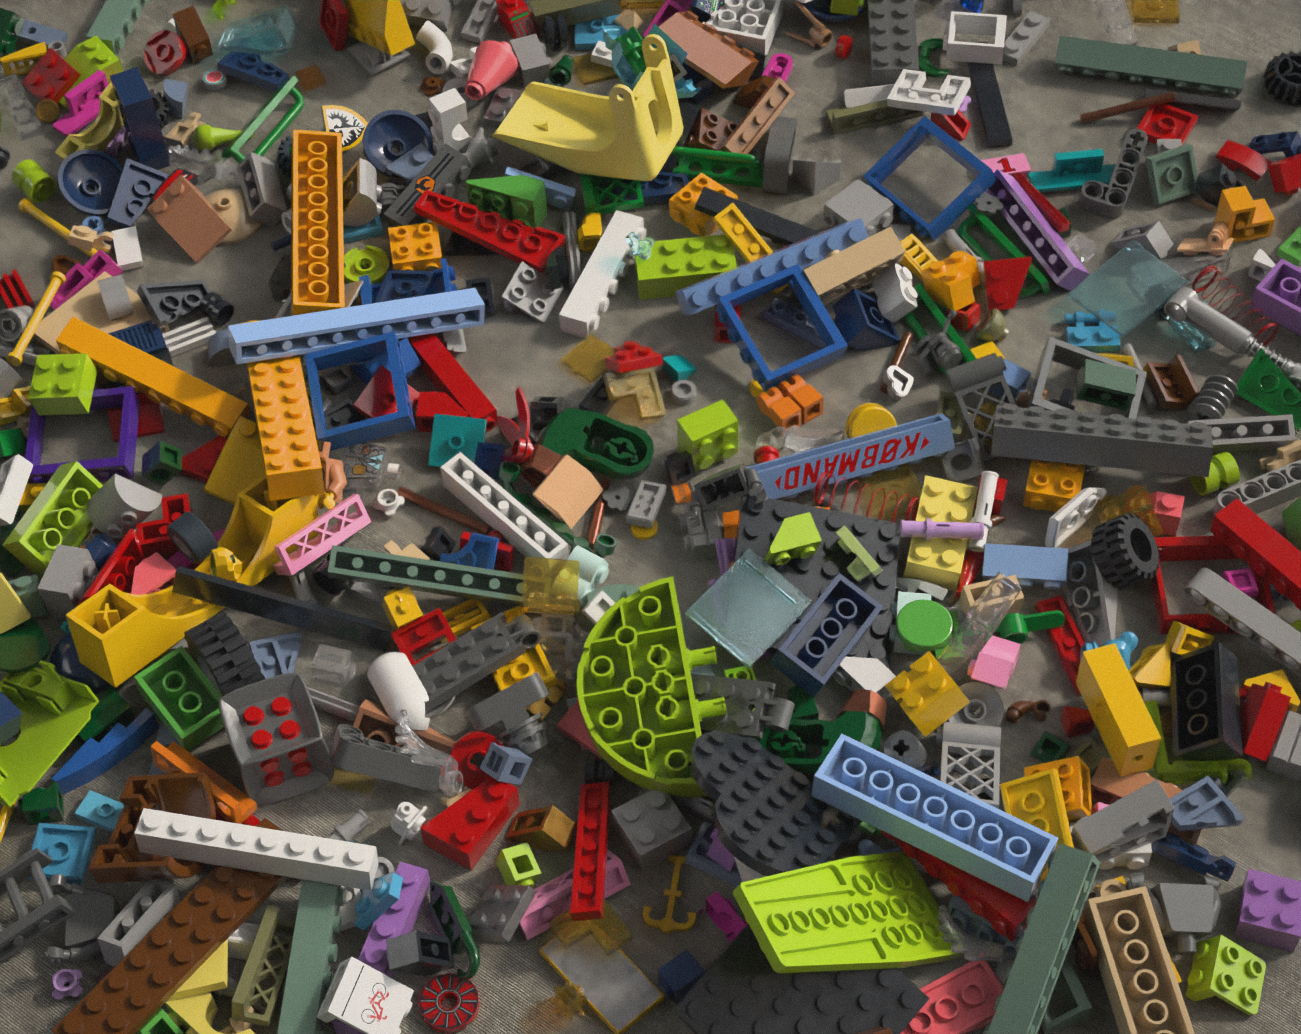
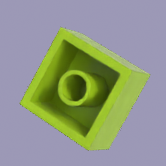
M87 353L37 355L28 399L39 415L89 414L97 369Z
M723 399L677 419L678 453L688 451L692 455L695 472L707 469L712 464L723 459H729L738 453L739 421Z

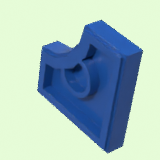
M472 533L468 543L460 551L453 554H441L439 562L494 570L499 538Z

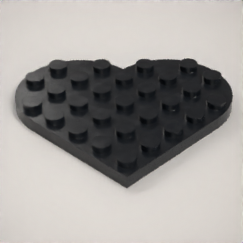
M712 731L698 737L688 752L687 763L694 769L695 774L693 778L695 782L715 801L710 819L711 823H715L719 832L716 836L735 858L762 875L771 876L826 863L863 822L811 796L813 783L804 774L796 772L785 764L782 758L764 749L753 738L746 739L730 733Z

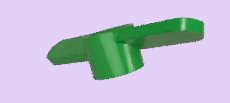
M1059 610L1029 615L1010 613L1000 617L997 621L998 625L960 631L961 637L999 631L1000 638L1022 644L1028 640V632L1060 627L1064 624L1065 617Z

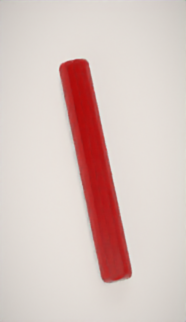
M1018 172L1011 175L1058 232L1062 233L1069 230V220L1021 173Z

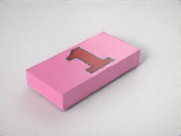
M1024 153L981 160L992 169L993 173L998 169L1009 175L1019 172L1024 177H1027L1028 173L1031 172Z

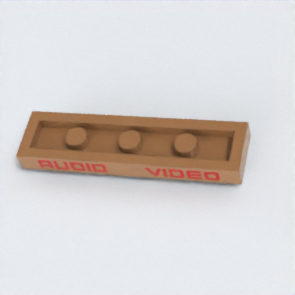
M780 77L775 78L721 148L725 152L748 154L795 95V92Z

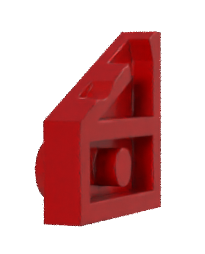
M1032 256L983 261L988 312L992 309H998L999 311L1014 309L1032 262Z
M219 435L182 457V471L179 473L207 483L228 438Z

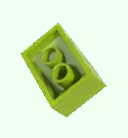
M97 36L76 45L64 58L81 74L67 92L98 70L105 73L108 84L111 82V75L123 72L119 58ZM63 96L58 103L67 111L68 106Z

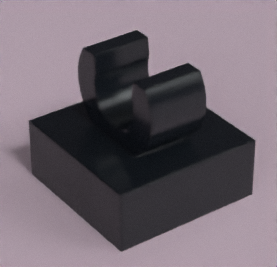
M688 451L680 454L673 452L666 455L667 460L664 461L668 481L672 486L696 477L692 455Z
M441 526L433 527L430 534L425 537L426 543L420 550L435 561H440L441 554H451L456 542Z

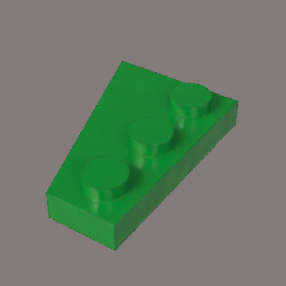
M1260 348L1237 382L1238 391L1236 395L1272 416L1292 415L1294 429L1300 432L1301 394Z

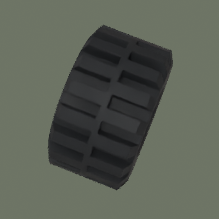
M1127 513L1095 527L1092 532L1093 538H1091V550L1094 561L1101 575L1113 587L1123 589L1151 579L1157 574V569H1159L1158 547L1152 532L1140 517Z

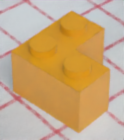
M1246 186L1222 190L1214 225L1218 222L1225 223L1228 227V238H1234L1233 243L1271 236L1275 218L1264 198L1253 200Z
M957 251L952 253L950 257L934 262L929 267L921 270L925 291L935 302L955 311L975 302L972 288L980 285L981 282L976 258L964 251Z

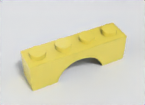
M112 82L109 83L99 96L100 109L93 124L80 134H69L55 151L62 160L71 153L84 149L103 152L124 126Z
M210 992L167 1000L165 1002L169 1011L168 1016L179 1028L182 1026L186 1030L185 1034H224L212 1028V1022L218 1008ZM247 1029V1030H245V1031H242V1032H240V1033H235V1034H255V1033H254L251 1029Z

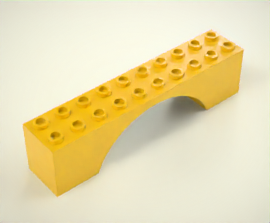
M266 475L236 495L231 518L217 543L218 548L223 547L230 550L242 562V575L236 582L253 587L275 571L273 565L279 562L280 558L274 546L319 517L315 495L270 501ZM311 531L308 534L307 542L318 536V532ZM292 544L285 550L289 555L297 550L298 546ZM210 555L207 556L195 571L212 575ZM109 584L67 613L66 618L80 663L116 688L183 639L185 636L184 632L210 619L225 607L173 593V585L158 592L137 595L122 592Z

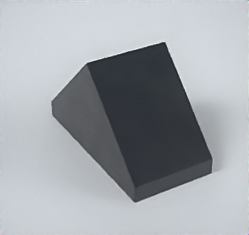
M537 396L531 402L533 430H542L554 416L561 412L562 397Z

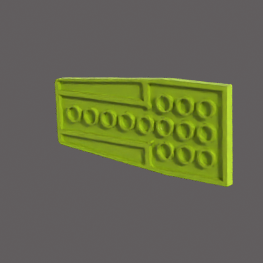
M904 851L839 859L745 881L733 890V895L745 916L746 922L750 925L771 967L777 973L904 968L958 959L965 953L915 864Z

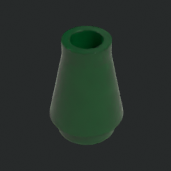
M562 56L561 60L550 69V80L556 86H564L571 81L574 59L571 56Z

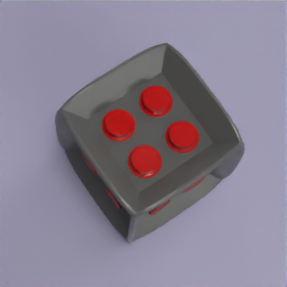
M286 673L236 689L219 699V712L234 752L246 793L249 798L256 802L257 806H266L299 796L327 784L334 778V767L331 762L328 746L322 738L318 715L308 688L299 673Z

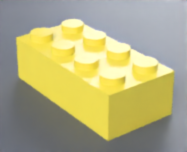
M925 475L915 521L932 519V522L970 523L978 487ZM911 537L903 578L921 579L938 584L947 590L956 591L968 539L931 538V540H925L924 537Z

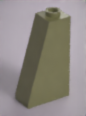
M532 0L528 2L532 10L530 11L535 24H538L541 32H544L543 23H545V17L551 16L553 20H556L557 15H563L567 26L622 13L618 0Z

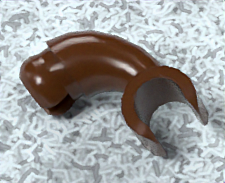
M1038 700L1037 702L1017 701L1008 707L1006 720L1015 724L1020 721V717L1024 714L1033 712L1035 720L1044 722L1046 714L1039 710L1049 712L1050 704L1046 700Z

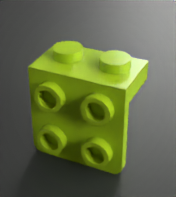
M1223 935L1197 942V953L1193 955L1186 997L1196 1002L1217 996L1249 1016L1257 1014L1266 970L1265 962Z

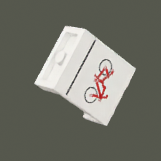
M350 957L339 964L316 1018L326 1023L338 1019L364 1034H400L401 1029L399 1025L402 1018L408 1015L412 1007L410 999L414 990L363 962Z

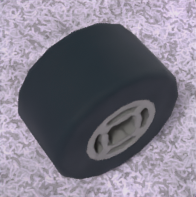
M186 511L167 527V533L174 545L192 563L199 564L210 555L211 550L218 548L217 541L211 531L191 512Z

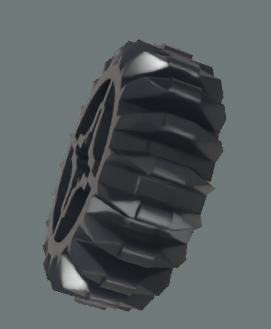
M1290 50L1288 54L1281 52L1280 56H1274L1267 64L1264 72V88L1268 89V94L1274 95V100L1281 99L1283 103L1290 102L1292 106L1298 103L1301 106L1300 51L1293 53Z

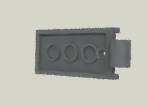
M501 612L413 665L412 667L429 698V701L424 702L425 713L524 654L525 649H531L538 645L541 637L531 619L526 615H519L507 623V618Z
M691 673L695 699H698L700 702L724 697L727 715L703 718L702 722H699L701 733L719 731L743 738L762 740L765 727L779 733L788 732L795 704L783 698H773L776 687L773 682Z

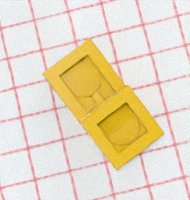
M31 386L13 389L11 397L0 399V425L17 421V418L20 416L27 417L30 415L32 404L28 396Z

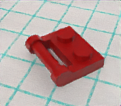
M440 607L391 632L400 652L406 655L412 666L443 647L416 661L412 657L413 654L444 638H447L449 644L457 640Z

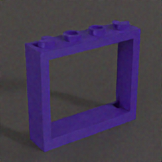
M132 386L93 390L89 410L123 407L118 457L77 461L99 482L108 481L114 474L126 479H133L140 399ZM31 405L25 459L33 464V468L27 482L29 484L48 483L60 465L70 462L40 465L46 415H39L33 405Z

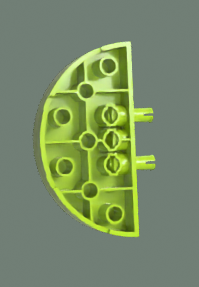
M672 576L645 584L627 598L622 597L598 620L584 644V651L578 664L577 695L588 735L597 751L615 771L631 782L648 790L653 789L678 797H702L708 795L693 778L695 772L693 767L687 763L688 752L695 740L702 735L699 722H702L703 718L727 715L724 697L700 702L698 699H695L690 671L693 670V667L718 664L715 646L690 651L689 648H686Z

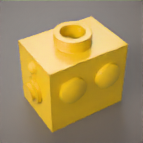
M409 586L403 589L397 587L385 594L382 607L394 631L423 617L417 598L411 592Z

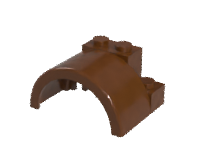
M205 773L129 776L119 798L124 808L108 844L99 845L88 868L99 884L184 879L196 875L206 863L139 852L135 831L143 808L153 810L157 804L159 811L216 820L214 796Z

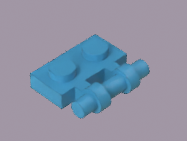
M1105 310L1097 311V313L1075 311L1074 314H1065V324L1075 325V327H1067L1066 329L1067 343L1091 352H1119L1118 326H1107V323H1116V313H1106ZM1085 323H1097V326H1086V327H1085L1084 324H1085Z

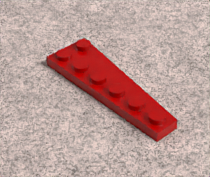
M425 190L415 203L413 212L519 264L523 261L542 274L547 268V260L556 247L564 244L566 237L563 234L536 226L535 229L523 225V221L517 219L511 221L502 218L499 213L493 211L491 213L480 211L475 205L463 203L429 190Z

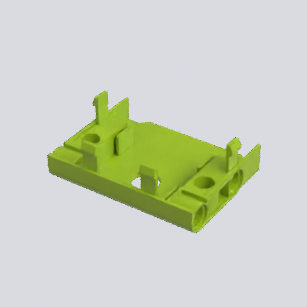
M42 660L39 664L43 669L34 667L24 672L7 673L0 681V691L22 712L19 738L8 746H1L0 744V804L11 807L20 796L31 791L91 719V711L99 702L98 698L86 684L58 675L54 670L55 665Z

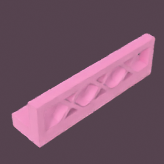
M353 494L274 546L280 558V561L273 565L277 575L295 574L332 549V545H338L368 525L371 520L359 494ZM354 504L357 513H351L346 516L348 507ZM329 519H338L336 524L327 529ZM311 531L318 532V536L307 542L308 534ZM292 544L297 545L298 549L288 555L285 549Z
M607 850L604 899L631 885L621 859L609 850ZM574 868L534 889L536 894L519 923L522 934L527 940L571 917Z

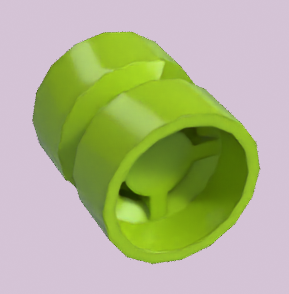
M23 160L18 163L12 172L11 179L13 183L35 203H43L49 200L56 191V181L34 160Z
M1222 452L1212 456L1209 477L1190 476V480L1197 493L1205 496L1219 490V487L1224 489L1237 484L1240 479V472L1233 456L1229 452Z

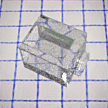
M319 644L310 669L314 682L345 689L348 680L353 679L355 675L356 663L353 662L351 651Z

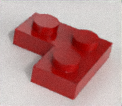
M636 341L624 342L623 346L614 347V356L605 357L606 367L618 373L663 365L661 354L652 351L650 347L639 345Z

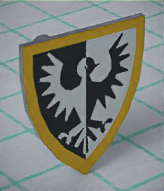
M321 106L324 128L320 131L342 133V152L358 145L368 124L365 119L353 110L343 106Z

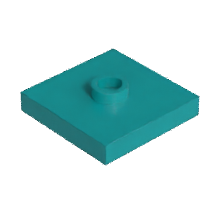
M434 414L428 465L441 467L461 452L481 469L487 420Z

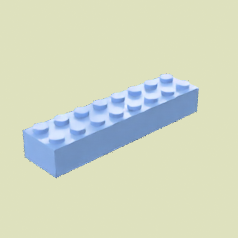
M844 734L840 735L814 776L811 796L1026 902L1030 900L1047 869L1050 855L1055 851L1058 837Z

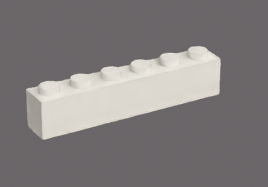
M616 210L559 314L560 331L588 339L592 330L597 329L602 312L605 313L608 309L611 295H615L617 292L620 278L625 277L629 261L634 260L633 243H642L646 237V229L644 228L642 217Z
M460 452L441 466L443 486L494 530L502 533L505 540L514 545L520 553L549 578L565 566L569 557L568 543Z

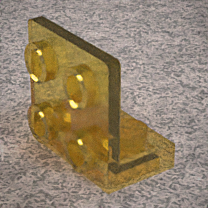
M1147 485L1132 486L1124 493L1116 496H1105L1096 503L1101 524L1131 513L1136 517H1140L1143 523H1146L1154 537L1164 533Z
M525 557L521 612L576 616L580 611V600H577L579 561Z

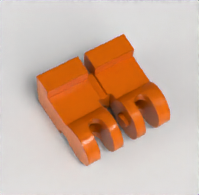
M798 374L791 376L789 383L782 381L778 384V388L774 386L768 389V394L763 392L756 396L759 409L775 423L777 431L782 437L801 427V421L806 424L823 414V396L810 384L807 385Z

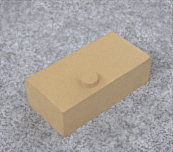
M890 226L842 251H832L826 256V259L804 269L803 272L825 306L845 296L853 288L857 290L873 282L874 278L895 263L900 265L906 251Z

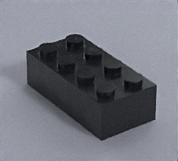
M1220 642L1171 658L1173 757L1191 771H1195L1243 756L1237 656Z

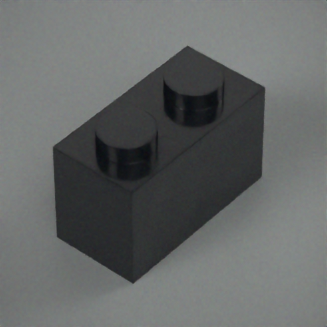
M414 931L386 940V957L389 963V970L428 976L455 968L451 938Z

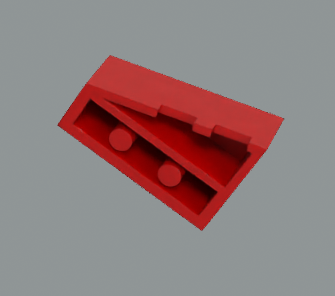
M489 777L420 827L423 844L472 871L520 805L518 788L510 783L500 782L493 777Z

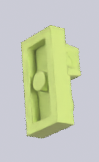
M845 525L836 532L841 538L838 544L847 554L852 551L857 556L847 567V570L858 582L872 573L876 577L883 571Z

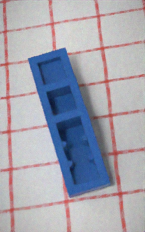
M145 708L127 728L117 723L99 743L90 737L51 778L52 781L58 782L64 795L110 770L138 749L159 729L154 713Z

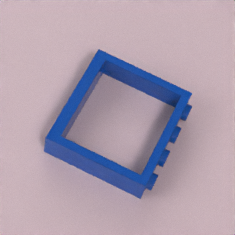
M926 116L912 127L863 175L867 185L894 204L893 209L899 212L898 216L906 224L911 222L919 235L923 238L928 236L932 241H935L968 209L967 207L975 202L976 198H979L996 181L993 171L989 166ZM927 138L977 177L930 224L925 222L881 185Z
M799 264L722 296L718 300L716 312L719 315L718 320L720 323L725 324L730 341L733 344L736 343L743 363L749 365L754 382L757 381L764 392L774 386L777 387L782 381L789 382V378L795 374L802 376L845 355L847 343ZM789 283L827 347L771 372L733 307Z
M394 331L305 354L306 365L303 366V372L306 380H309L306 392L309 401H312L313 407H310L312 421L313 423L315 422L316 426L314 428L316 440L330 442V451L415 429L401 345ZM388 353L398 412L326 430L318 371Z

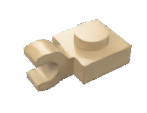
M192 112L184 123L178 122L165 136L168 144L186 148L192 142L195 128L206 124L200 121L197 122L201 114Z
M73 225L67 244L92 250L94 247L101 249L103 252H110L112 245L104 243L103 240L112 241L114 234L105 231L97 235L98 231L91 230L87 226Z
M1301 440L1277 448L1278 456H1267L1259 459L1260 470L1267 469V472H1271L1300 460Z

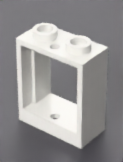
M951 11V19L946 21L944 33L949 35V37L944 36L943 51H947L946 60L1002 64L1007 15ZM955 33L995 36V44L954 41Z

